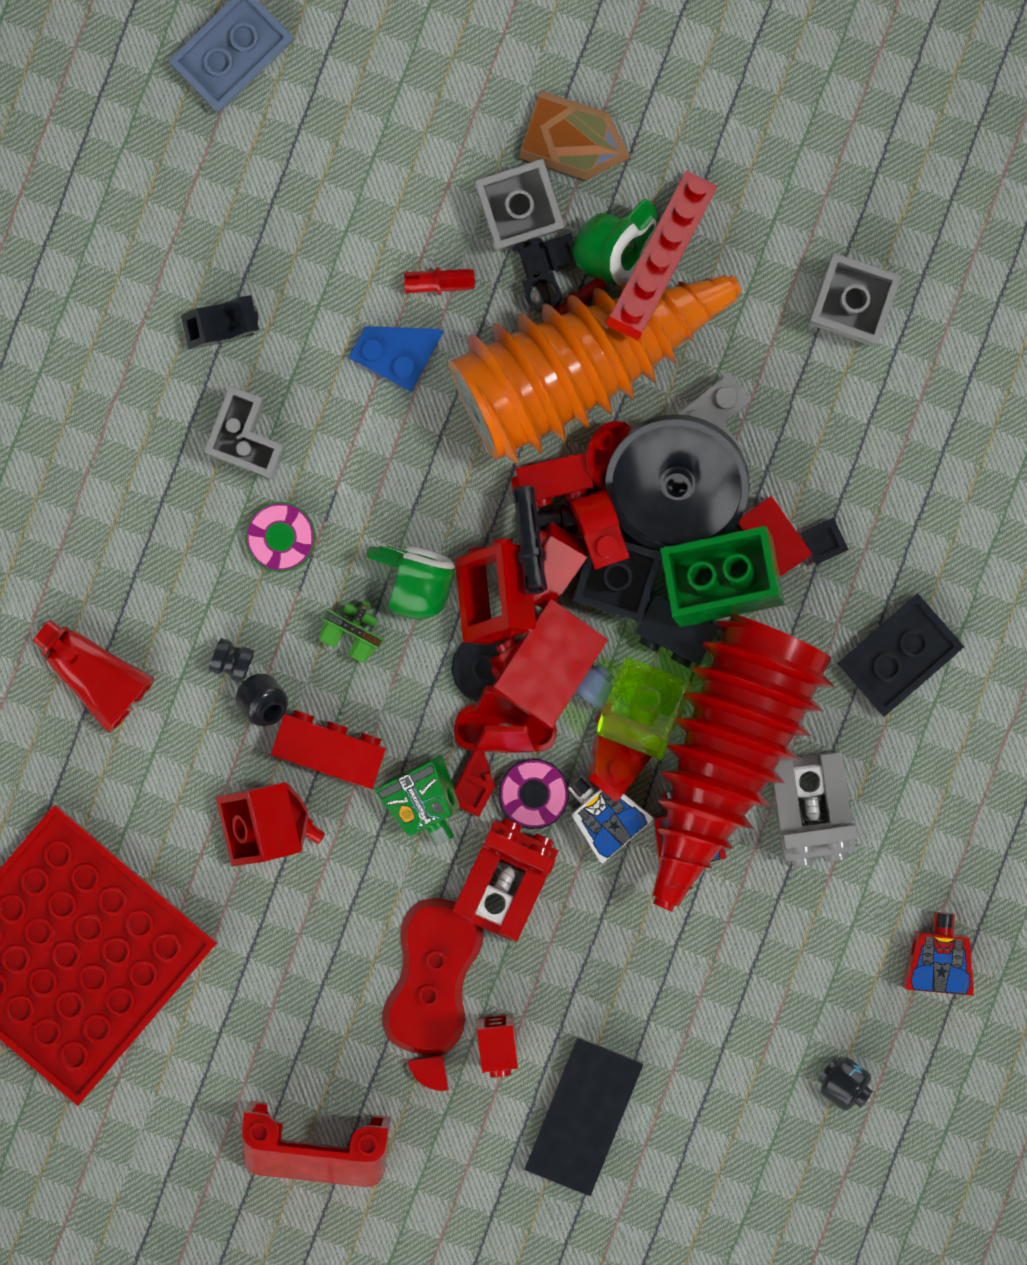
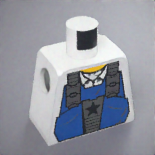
M582 775L568 788L581 803L571 815L602 864L653 820L648 812L627 795L623 794L615 802L600 788L597 790L585 775Z

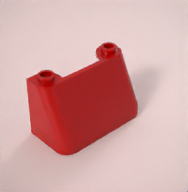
M250 1101L244 1111L242 1126L243 1157L246 1168L253 1174L358 1187H372L378 1184L384 1176L391 1123L390 1116L373 1115L372 1121L368 1126H362L356 1131L354 1130L350 1141V1148L282 1140L284 1122H277L271 1117L268 1112V1103Z

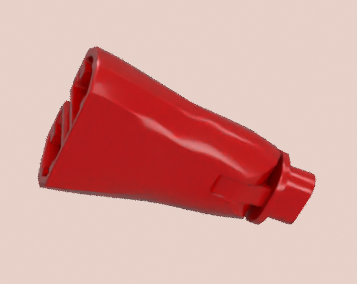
M51 619L32 640L43 650L42 655L56 674L71 688L108 733L113 732L124 721L133 709L130 705L132 703L137 704L154 683V677L113 655L85 636L71 629L69 630L68 627L60 628Z

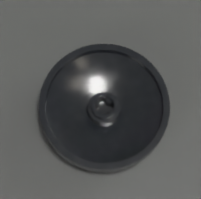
M672 414L644 421L635 426L620 440L608 464L605 488L622 529L639 543L651 549L661 551L660 549L730 534L738 525L745 512L750 490V476L746 460L740 448L721 428L698 417Z

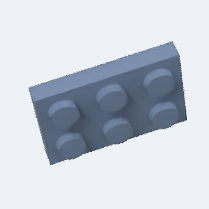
M230 0L168 62L219 114L295 38L258 0Z

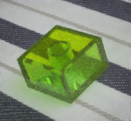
M626 657L602 711L596 734L663 760L667 745H669L677 726L674 719L681 717L687 702L683 693L690 692L693 683Z

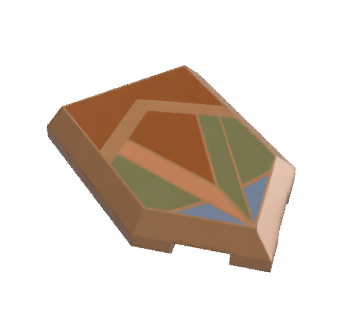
M540 91L519 159L530 163L543 159L546 168L587 181L599 175V173L631 158L608 112Z

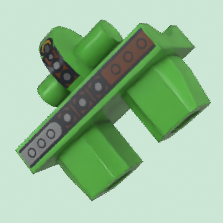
M364 600L360 608L348 602L344 607L343 612L354 617L353 622L327 609L322 617L325 622L318 639L336 648L344 631L356 637V640L348 655L362 663L369 659L375 648L380 649L384 642V639L360 627L361 622L374 628L379 620L367 613L371 603Z

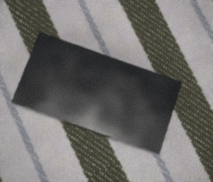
M577 1036L524 1170L591 1197L644 1065L643 1062Z

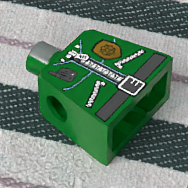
M441 754L384 782L374 790L407 835L412 836L426 829L435 846L454 837L445 819L459 809V802Z

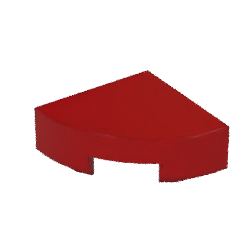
M443 1054L408 1060L410 1071L418 1082L433 1090L449 1091Z

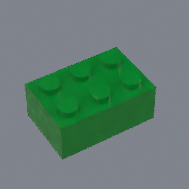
M766 526L660 549L672 617L679 627L731 617L732 614L740 615L785 605L773 537Z

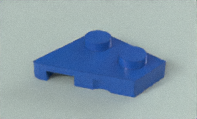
M365 326L349 359L412 392L444 331L431 328Z

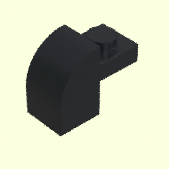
M251 295L238 297L219 305L196 308L181 315L189 350L240 340L253 336L254 332L259 330L258 311L253 304Z

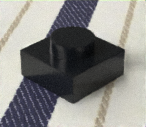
M834 518L801 532L806 546L812 553L811 557L815 565L849 550Z

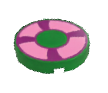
M278 501L266 504L254 512L247 523L245 532L247 551L258 565L269 571L283 573L295 570L307 562L314 550L316 541L314 524L304 510L292 503Z

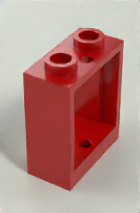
M512 539L493 540L491 542L492 546L471 548L468 550L469 554L455 559L463 643L493 644L536 630L533 594L524 592L522 564L518 563L517 553L520 552V545L513 544ZM497 562L502 615L491 619L486 565Z

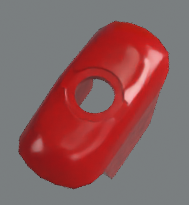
M486 686L478 703L466 706L458 713L453 730L457 744L464 749L496 753L541 752L552 748L557 735L556 723L553 728L548 729L491 689L492 686Z

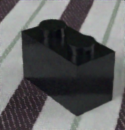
M654 595L635 634L641 636L638 643L658 652L661 646L673 652L671 660L690 668L692 662L697 665L701 664L707 652L702 643L712 642L719 627L708 621L679 627L672 617L670 602Z

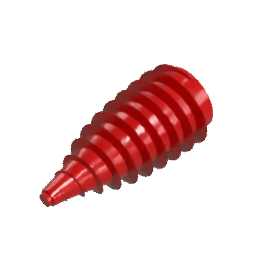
M732 614L729 620L717 621L718 626L724 631L720 642L702 643V646L713 657L711 667L692 668L693 672L704 684L701 692L683 693V696L694 706L692 718L674 719L686 732L684 744L667 745V748L679 759L678 769L661 772V775L673 787L671 798L657 800L668 811L666 828L658 829V832L664 836L661 857L657 858L660 863L652 896L655 897L652 904L670 912H673L675 906L679 907L688 891L693 889L692 885L705 868H712L710 862L721 848L734 849L728 838L738 827L754 829L745 817L753 805L771 806L760 792L768 783H785L775 769L782 759L800 760L788 747L794 736H812L800 723L806 712H824L812 699L817 688L835 687L824 675L831 659L828 654L787 633L736 614Z

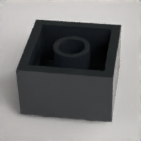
M624 541L630 558L596 570L593 567L589 553H587V559L584 562L572 601L642 622L662 559L661 553Z

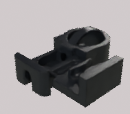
M571 233L546 241V246L540 247L545 244L541 238H534L530 240V243H519L513 246L512 251L514 254L519 253L527 280L522 281L526 301L536 312L541 313L542 307H538L533 303L531 299L532 289L538 285L543 303L549 304L556 309L562 300V290L557 283L555 274L551 271L559 272V267L566 264L578 268L573 256L574 238ZM565 244H569L568 246L573 259L572 261H570L569 254ZM544 282H549L555 288L556 296L552 304Z

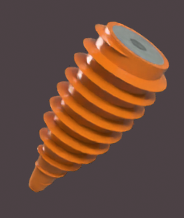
M723 275L713 279L706 278L704 281L685 284L680 281L676 287L664 290L639 341L606 325L619 299H612L602 289L595 288L592 306L586 307L577 297L569 295L567 298L566 314L560 315L549 304H543L541 323L535 324L526 315L519 313L517 316V332L510 334L500 324L495 323L492 327V343L487 345L474 334H470L468 336V353L450 361L451 373L466 411L490 454L495 459L506 455L518 465L517 449L529 443L542 455V436L551 431L566 442L565 424L574 418L589 429L588 411L596 405H599L612 415L611 397L621 390L634 400L633 382L642 374L656 384L654 367L664 357L676 364L674 350L687 338L694 342L692 335L709 320L712 321L713 317L737 301V296L741 295L742 291L734 275L729 277ZM627 283L621 284L619 298Z

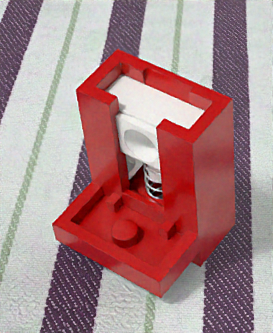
M503 818L501 823L495 820L492 823L451 913L516 943L545 880L552 871L559 850L553 848L554 841L537 833H535L533 838L520 832L522 826ZM500 861L507 868L500 870L502 872L500 876H497L499 879L497 883L494 882L496 885L493 887L489 886L488 884ZM515 868L524 874L514 896H511L508 891L510 888H513L511 884L515 880V875H519L513 869ZM498 895L502 898L504 909L500 914H491L486 910L484 902L487 896Z

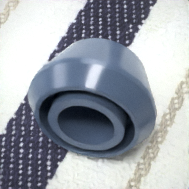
M597 663L594 668L591 667L576 692L597 709L605 708L608 706L615 688L610 683L614 676Z

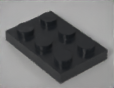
M916 593L836 664L876 710L885 717L965 646L924 599Z

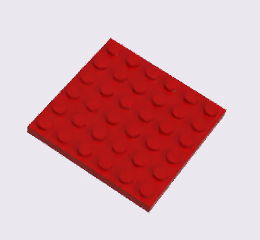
M56 804L0 868V1040L73 1103L79 1106L218 942Z

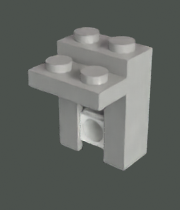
M835 751L798 757L800 760L782 759L775 771L785 783H772L783 860L785 862L791 861L792 867L813 864L814 857L827 856L828 862L849 859L848 852L856 851L855 840L858 838L856 825L852 823L842 752ZM807 771L814 772L818 777V784L812 791H803L799 785L801 775ZM821 794H824L827 821L818 820L819 816L823 814L820 813V807L822 806H819V800L821 799H818ZM802 797V799L805 802V804H803V806L806 809L804 813L806 814L807 818L810 819L806 821L818 822L808 824L801 823L798 798Z

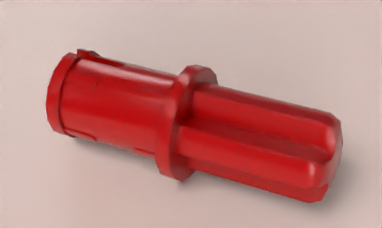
M436 267V270L404 271L405 294L437 292V295H442V291L473 290L476 284L475 272L472 269L440 270V267Z

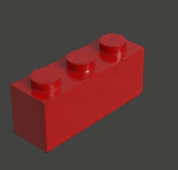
M295 709L293 715L284 714L271 752L272 756L369 789L374 788L387 747L380 745L381 738L363 732L360 738L346 734L348 730L346 726L328 721L325 727L313 723L315 716Z
M513 1014L478 1018L477 1035L482 1073L489 1072L491 1078L512 1075V1069H518V1052Z

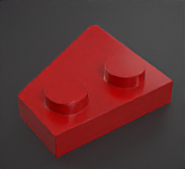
M603 708L595 720L598 723L597 737L593 740V762L590 764L589 780L617 802L650 761L656 750L609 710Z

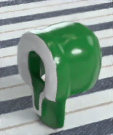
M643 199L624 219H619L607 213H598L591 217L580 228L573 243V256L577 266L588 276L606 280L613 285L621 286L622 283H627L660 221L655 206L647 199ZM630 241H632L634 247H629L627 245Z
M381 544L378 547L370 546L368 548L367 558L399 568L388 609L400 616L415 620H427L438 615L444 609L451 588V580L455 574V565L451 559L439 553L412 546L400 549Z

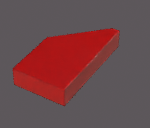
M472 751L454 787L459 807L480 817L495 787V783L484 751Z

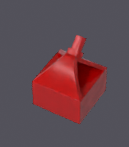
M286 782L250 788L215 797L231 867L266 862L300 853L303 849L305 836L316 844H319L325 836V832L313 825V820L308 817V809L304 802Z

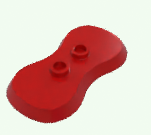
M439 898L421 900L410 908L401 924L400 938L403 951V968L398 983L385 1002L382 1022L388 1039L397 1047L421 1055L445 1053L455 1046L464 1030L463 983L470 966L481 950L483 928L452 914L451 911L456 903L455 901Z

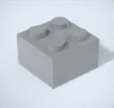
M543 159L475 181L496 250L499 251L566 229Z
M833 253L829 258L807 325L872 347L877 346L902 276Z

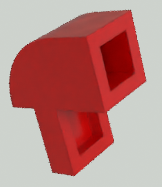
M605 490L569 501L580 536L583 535L595 570L630 558L618 525L620 524Z

